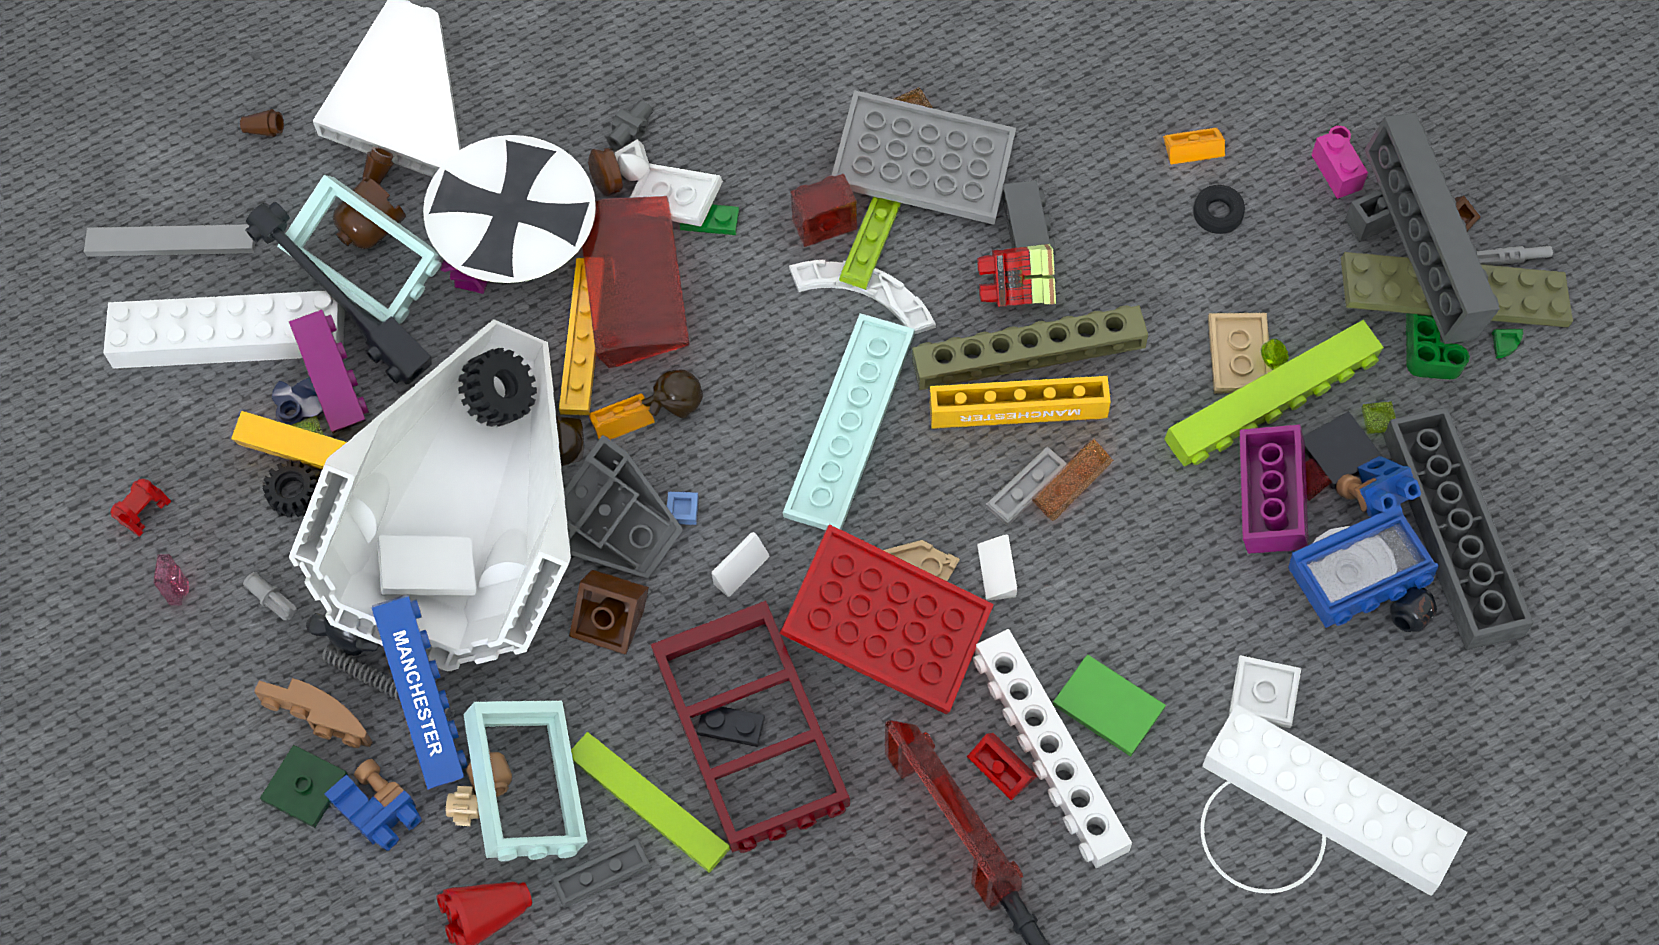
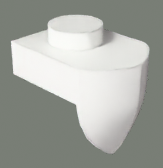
M638 139L615 152L620 173L628 181L640 180L649 170L650 165L644 146Z

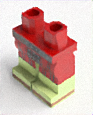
M1050 244L992 250V255L977 258L979 275L993 274L994 283L979 284L981 302H996L998 307L1032 303L1056 304L1055 278L1053 277L1054 257L1053 248Z

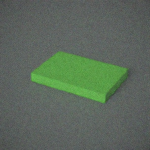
M1088 654L1053 701L1054 707L1130 757L1166 707L1165 704Z

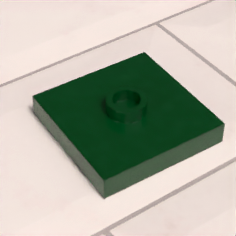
M293 745L260 799L262 802L316 828L331 803L325 793L345 775L348 776V773Z

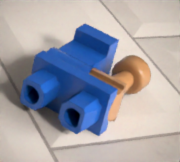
M1378 456L1357 467L1361 480L1356 476L1346 474L1338 480L1336 485L1337 493L1341 497L1350 500L1357 498L1361 511L1367 510L1369 517H1373L1381 512L1388 513L1394 510L1397 505L1421 496L1418 481L1413 478L1411 468L1402 466L1382 456Z
M368 759L356 769L354 777L363 785L370 784L376 792L374 796L368 799L347 775L332 786L325 795L331 804L373 845L377 843L380 847L389 851L399 840L398 836L391 830L392 827L401 821L408 830H411L422 819L415 808L416 805L411 796L396 782H387L379 775L380 766L373 759Z

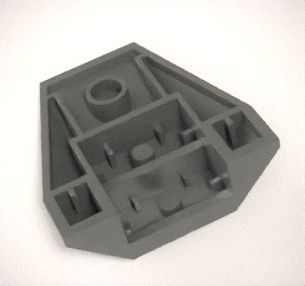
M602 435L585 458L586 461L564 490L570 553L573 556L648 579L681 534L683 528L629 453Z

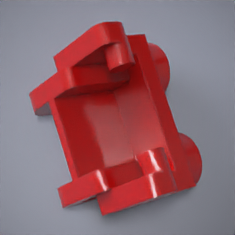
M138 479L132 484L131 492L126 498L112 506L111 516L140 537L145 526L140 522L141 520L137 515L151 500L157 502L156 506L161 509L165 505L168 506L171 500L149 480Z

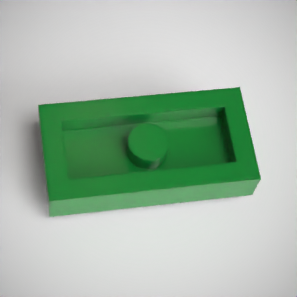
M712 204L702 226L680 223V230L736 235L740 212L739 207Z

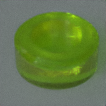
M1271 339L1261 346L1262 358L1271 369H1276L1288 362V351L1285 345L1278 339Z

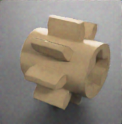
M457 786V792L449 793L447 796L446 816L453 817V822L457 826H471V819L480 818L477 797L473 786Z

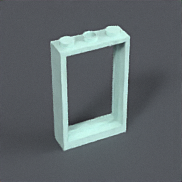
M327 175L322 177L285 233L352 301L382 322H385L392 316L401 324L409 314L408 307L412 301H416L425 290L424 283L428 277L434 276L441 266L439 261L442 256L437 250L336 178ZM336 197L342 199L422 257L389 309L303 248ZM278 244L277 247H279L281 250L290 255L280 244Z
M474 702L463 715L486 858L510 861L518 856H528L531 860L541 859L547 855H558L559 858L575 856L587 843L563 702ZM547 725L566 835L503 838L485 727Z

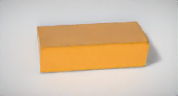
M1218 128L1163 136L1170 164L1225 156V139Z
M640 393L591 412L588 416L598 439L604 435L611 440L655 423L653 415L649 412L650 406L646 407L641 402V400L645 399L643 394Z

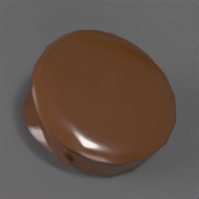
M609 147L604 148V151L592 149L588 165L594 183L605 196H610L614 191L615 193L620 192V189L623 188V183L614 150L612 148L609 149Z

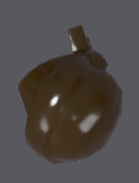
M682 369L672 370L663 373L657 379L653 386L654 394L641 400V402L646 407L650 406L649 412L651 415L657 416L661 408L664 407L675 416L686 418L700 405L703 399V391L699 380L692 373Z

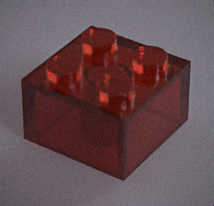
M844 173L837 176H828L822 181L811 185H802L796 190L790 191L792 220L804 247L857 230L856 199Z

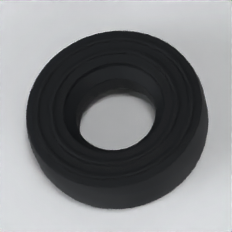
M1212 185L1203 189L1196 197L1193 207L1194 218L1198 225L1204 230L1215 234H1224L1235 230L1241 224L1245 213V204L1242 196L1235 189L1225 185ZM1220 201L1228 205L1230 213L1225 217L1218 218L1209 212L1208 206L1213 202Z

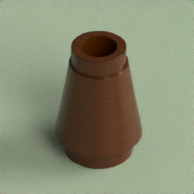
M270 109L241 117L240 128L243 133L275 137L283 132L284 119L280 112Z
M373 147L371 152H367L362 179L366 177L368 180L372 179L380 185L394 164L392 161L393 154L383 148Z

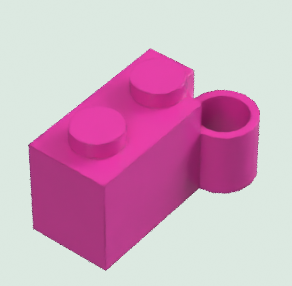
M1334 126L1328 134L1317 137L1312 152L1313 159L1337 199L1362 190L1368 174L1350 143L1351 133L1344 126Z

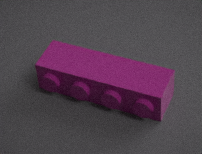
M321 309L289 321L331 432L336 433L365 422L364 414L369 413L363 396L357 398L353 388L358 386V382L353 369L347 371L343 360L347 359L348 356L342 342L336 343L332 333L337 331L331 314L325 316L324 311Z

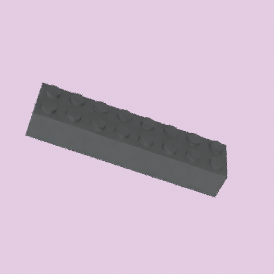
M1416 112L1385 116L1366 146L1365 153L1444 344L1475 340L1499 311L1498 299L1492 292L1487 273L1480 264L1476 247L1471 243L1466 231V224L1460 217L1455 198L1448 189L1445 175L1439 168L1434 149L1430 147L1425 135V128L1420 123Z
M1444 407L1390 420L1384 433V439L1393 462L1410 467L1413 478L1418 481L1421 496L1413 500L1409 499L1408 501L1427 551L1435 564L1438 563L1439 565L1436 574L1465 649L1470 650L1525 637L1534 622L1448 408Z

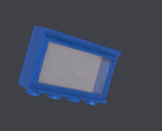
M1399 504L1388 513L1381 512L1292 552L1288 568L1323 625L1327 628L1333 624L1337 626L1343 625L1350 621L1353 615L1362 611L1369 613L1375 610L1380 603L1388 599L1391 601L1398 600L1411 587L1421 589L1428 586L1434 581L1439 565L1438 563L1435 564L1404 517L1401 505Z

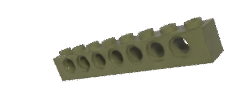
M1124 305L1115 310L1105 312L1093 311L1088 315L1078 317L1065 316L1057 321H1038L1030 326L1019 328L1012 326L998 332H980L971 337H953L939 343H922L917 347H912V362L919 390L930 389V386L951 385L1146 348L1148 332L1140 305L1132 307ZM1109 328H1116L1119 331L1113 332ZM1082 333H1087V334H1089V335H1091V336H1090V337H1083V336H1081L1080 334H1082ZM1058 338L1062 342H1054L1052 339ZM1024 344H1032V345H1034L1035 347L1027 348V347H1025V346H1023V345H1024ZM997 349H1003V350H1005L1006 352H1005V353H998V352H996L995 350H997ZM974 354L978 357L968 358L967 355ZM944 359V360H948L949 363L942 364V363H939L938 361Z

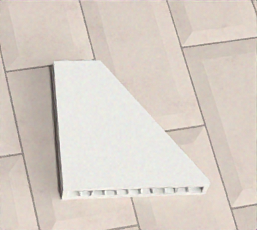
M387 0L313 119L318 136L365 153L371 152L373 147L383 148L393 154V163L434 177L439 168L451 156L461 150L443 29L438 12L429 7L423 8L412 4L408 0Z

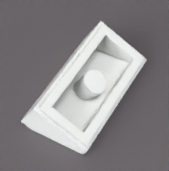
M754 532L750 533L712 571L713 584L728 597L770 557L757 534Z
M1002 535L977 544L986 601L1015 598L1017 595V584L1009 536Z

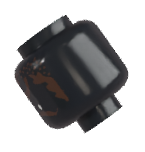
M1411 587L1403 597L1393 601L1390 606L1393 623L1404 632L1422 631L1437 612L1434 597L1426 588L1418 589L1417 587Z

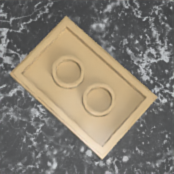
M1267 313L1208 314L1214 394L1233 393L1272 371Z

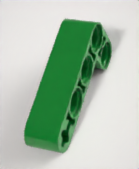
M1406 313V365L1408 371L1412 375L1422 378L1449 380L1458 378L1469 362L1470 356L1467 349L1462 345L1440 342V332L1433 315Z

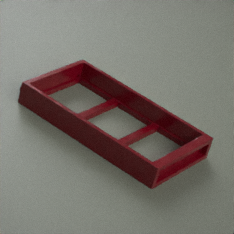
M766 601L651 644L654 658L732 853L738 850L740 853L749 852L755 849L760 841L768 838L769 841L779 840L787 835L786 831L796 827H799L800 830L807 829L815 825L818 818L826 815L829 818H834L846 811V807L850 806V797ZM765 624L784 669L686 707L668 661ZM789 681L810 730L710 769L691 718ZM815 741L836 793L736 832L715 780Z

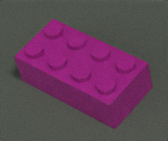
M1301 425L1240 430L1242 531L1247 553L1291 551L1308 546L1305 442Z

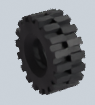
M504 348L491 349L471 358L468 364L464 365L461 369L464 373L459 375L458 381L462 382L463 386L458 387L459 394L464 393L465 396L461 402L463 406L469 405L470 409L467 412L470 416L478 415L476 421L480 424L487 421L486 426L489 427L506 425L524 417V415L531 411L529 407L535 404L536 399L531 397L537 394V388L532 387L531 384L536 381L535 376H529L528 371L531 370L529 364L523 366L521 362L524 358L520 355L513 357L514 351L510 349L504 351ZM494 376L500 379L504 385V397L499 395L494 387Z

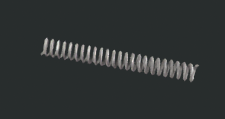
M331 645L325 647L321 657L323 662L333 665L334 668L338 667V670H343L349 676L353 675L355 679L358 678L359 681H364L365 684L369 683V686H374V689H379L380 692L384 691L386 695L389 694L390 697H395V700H399L397 689L392 694V689L396 687L392 677L387 679V674L382 676L381 671L378 673L377 669L372 671V666L367 668L366 663L362 665V662H357L356 658L351 660V655L347 657L346 653L341 655V650L336 652V648L331 649ZM329 652L327 660H325V655ZM334 655L332 662H330V656ZM339 658L337 665H335V659ZM344 660L343 667L341 668L340 663ZM349 663L348 670H345V666ZM351 666H354L353 673H350ZM360 668L358 675L356 676V669ZM365 671L363 678H361V672ZM371 673L368 681H366V675ZM376 676L373 684H371V679ZM381 678L379 686H376L377 679ZM386 681L384 689H381L382 682ZM391 684L389 692H387V686ZM450 708L445 709V714L449 713ZM455 709L451 710V717L454 716Z

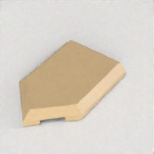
M923 540L884 550L945 581H948L960 561L959 558L951 554L947 555Z

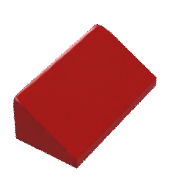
M994 733L986 734L967 756L1010 800H1013L1037 777Z

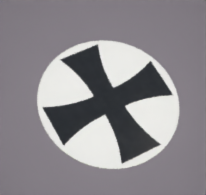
M506 135L480 140L451 156L439 168L429 184L424 200L423 213L425 228L432 245L450 265L469 276L484 281L514 283L542 277L568 262L580 250L588 238L593 226L596 207L590 179L581 165L570 154L558 146L541 139L528 136Z

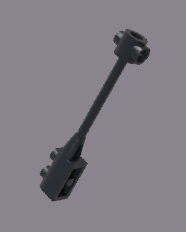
M274 201L271 205L262 203L257 206L246 219L249 227L245 231L256 243L262 239L267 244L276 240L351 316L352 321L364 337L365 343L369 346L365 350L366 354L376 364L382 360L389 367L385 372L394 383L398 384L402 380L406 385L410 384L432 365L431 356L392 316L381 323L362 308L359 309L284 233L287 228L286 222L290 220V217L277 202Z

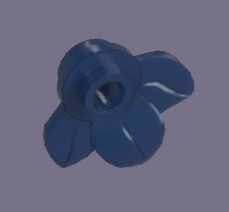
M310 377L300 381L292 388L287 383L279 381L272 391V400L277 406L276 417L281 423L296 426L303 419L315 418L323 413ZM289 411H296L293 415L286 416Z

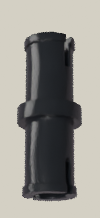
M1013 891L1005 895L1000 900V904L1014 923L1013 929L1015 933L1020 934L1027 945H1050L1036 924L1038 922L1035 914H1030L1019 893Z

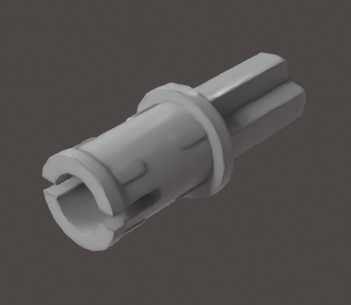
M253 572L246 577L243 587L260 600L261 606L269 607L283 620L293 618L297 608L280 593V589L277 586L272 587L257 572Z

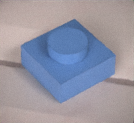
M668 492L667 507L678 523L697 525L698 493Z

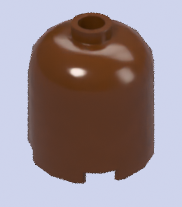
M364 177L352 190L397 223H401L406 218L403 209L399 205L394 208L386 200L390 195L372 179L368 180ZM344 201L333 212V222L338 229L336 236L346 246L352 243L357 248H372L389 234Z

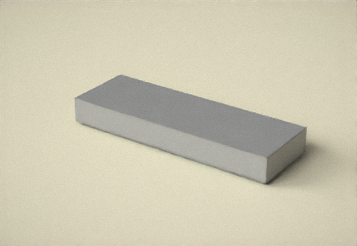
M1046 447L986 503V508L1006 526H1009L1069 469V465L1049 447Z

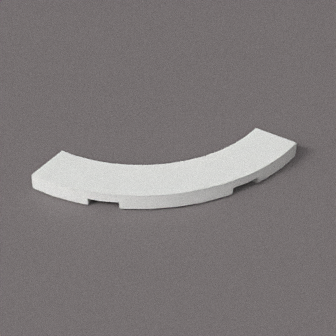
M813 260L789 265V270L798 292L817 288H840L855 291L883 304L898 318L903 326L915 329V334L936 328V324L923 302L906 289L902 282L881 270L874 269L868 287L865 290L839 281L846 262L844 260L843 263Z

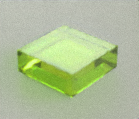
M1392 401L1363 404L1361 407L1367 434L1385 432L1389 421L1396 419Z

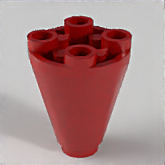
M516 882L452 887L443 890V893L436 896L442 914L446 913L449 924L445 925L448 940L451 944L455 943L456 945L480 944L523 914L526 908L532 906L531 895L525 882L518 884Z

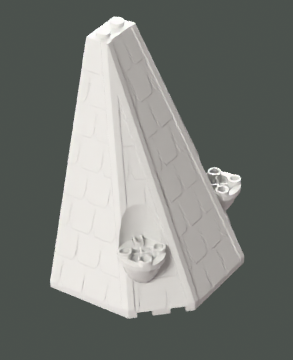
M493 319L428 375L416 383L414 387L397 399L395 403L373 419L370 424L354 435L351 440L327 458L293 544L289 559L294 566L299 565L305 574L306 579L304 583L315 601L321 600L326 608L327 613L325 617L330 625L383 646L371 607L372 605L407 594H381L378 554L379 535L471 537L476 581L475 595L409 594L411 601L417 599L422 618L416 619L420 631L426 630L430 640L431 648L426 649L429 661L436 660L438 668L452 671L459 669L462 663L475 661L476 664L496 660L499 654L514 651L516 655L527 652L571 559L548 342ZM504 348V351L510 349L514 351L513 357L520 355L524 358L521 362L523 366L529 364L531 370L528 371L529 376L534 375L536 380L531 384L532 387L537 388V394L531 397L536 399L533 406L529 407L531 411L524 415V417L497 427V425L489 427L486 426L487 421L482 424L476 421L478 415L470 416L467 411L470 409L468 404L463 406L461 400L465 396L464 393L459 394L458 387L463 386V383L458 381L459 375L464 373L461 369L464 365L468 364L471 358L491 349ZM494 376V387L498 394L504 397V385L500 379Z

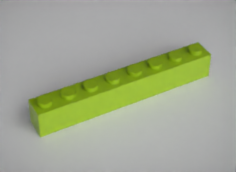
M1362 320L1168 429L1164 440L1184 467L1190 463L1198 465L1209 457L1208 453L1218 449L1221 452L1234 443L1233 439L1240 436V430L1258 428V425L1265 421L1271 424L1283 415L1282 412L1288 408L1296 410L1307 402V397L1313 394L1316 397L1323 395L1331 388L1330 385L1336 381L1340 383L1346 382L1355 375V370L1361 367L1364 370L1371 368L1379 361L1378 356L1384 347L1366 322Z

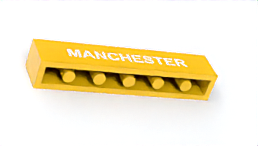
M1108 376L930 386L931 428L1108 418L1111 403Z

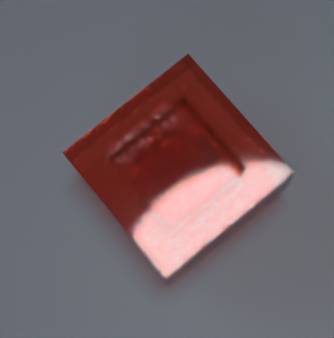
M1312 458L1305 463L1308 501L1312 500L1332 483L1331 479Z

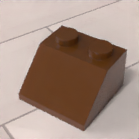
M591 570L579 583L569 637L627 654L644 612L649 587Z

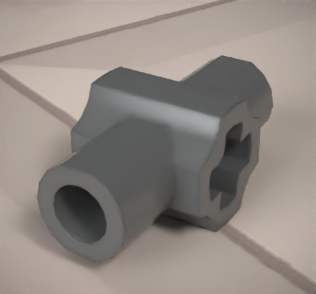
M640 100L630 111L620 109L615 114L612 122L613 131L606 139L608 144L612 148L620 150L629 140H640L648 127L647 119L653 113L652 107L643 100Z

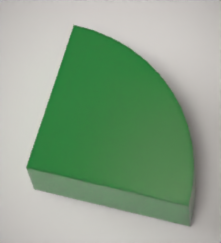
M1523 329L1493 330L1492 336L1496 359L1512 354V351H1516L1515 349L1518 348L1523 338Z

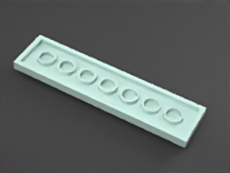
M859 314L783 511L784 518L826 530L829 524L842 530L914 338L915 329Z

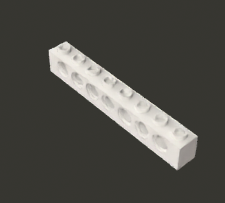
M1007 629L976 644L973 661L980 674L986 673L990 681L988 688L995 700L1000 698L1005 707L1002 712L1009 726L1015 725L1020 734L1017 736L1022 750L1025 753L1030 751L1035 760L1032 763L1035 773L1040 780L1045 778L1051 788L1048 790V794L1055 807L1061 806L1066 816L1063 817L1066 828L1070 834L1076 833L1082 844L1079 845V849L1085 861H1092L1095 868H1098L1128 853L1132 845L1130 838L1010 630ZM1000 665H1006L1012 671L1003 674L998 672L996 668ZM1021 691L1027 697L1017 700L1011 696V693ZM1035 717L1041 721V724L1039 726H1030L1025 720ZM1043 744H1052L1056 747L1057 751L1046 753L1041 749V746ZM1060 770H1065L1072 775V778L1061 780L1057 777L1056 773ZM1081 797L1087 801L1088 805L1079 808L1073 805L1071 800ZM1092 824L1098 825L1103 829V833L1101 835H1093L1087 830V827Z

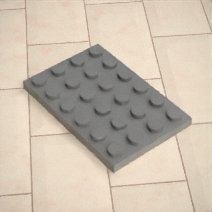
M854 90L829 186L994 225L1016 128Z

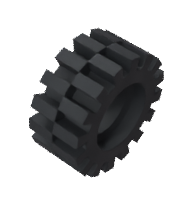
M292 460L286 461L287 466L283 467L282 463L277 464L279 470L275 471L271 468L268 471L271 478L267 476L264 478L266 484L263 485L264 496L273 511L276 510L277 514L283 516L285 513L286 517L292 518V514L295 513L297 517L302 516L301 511H307L318 480L313 470L307 464L303 466L302 462L296 461L294 465ZM299 481L303 484V489L298 495L291 498H285L281 495V490L286 483Z

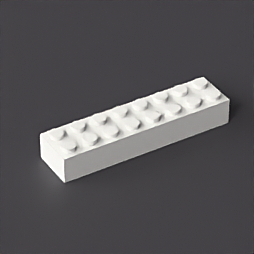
M326 291L108 302L103 353L113 369L302 358L289 321L322 309L325 316L331 314L337 331L332 334L336 343L342 342L343 344L345 310Z
M1238 704L1235 705L1207 753L1202 766L1430 896L1433 895L1441 884L1467 834L1465 830Z

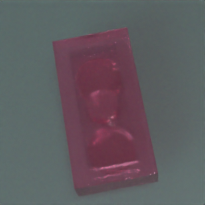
M158 554L153 583L169 605H182L183 596H186L189 590L188 578L184 576L170 554Z

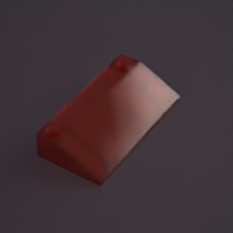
M668 197L611 198L595 201L596 208L593 226L582 248L596 355L608 368H613L689 346Z
M893 720L887 721L885 723L886 757L901 779L916 771L974 858L971 884L987 908L991 909L999 904L1000 900L1008 893L1020 891L1023 882L1021 880L1023 878L1022 871L1014 861H1008L934 752L935 744L927 732L922 733L917 725Z

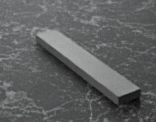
M248 224L87 228L84 253L86 256L254 253L255 241L245 231L249 227Z

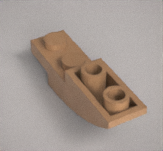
M292 678L288 689L263 681L258 682L254 692L260 699L262 706L273 711H278L281 707L290 710L289 713L297 718L307 719V722L314 730L313 733L323 739L330 740L332 736L342 739L344 744L353 748H360V745L371 746L372 740L358 719L344 705L326 692Z

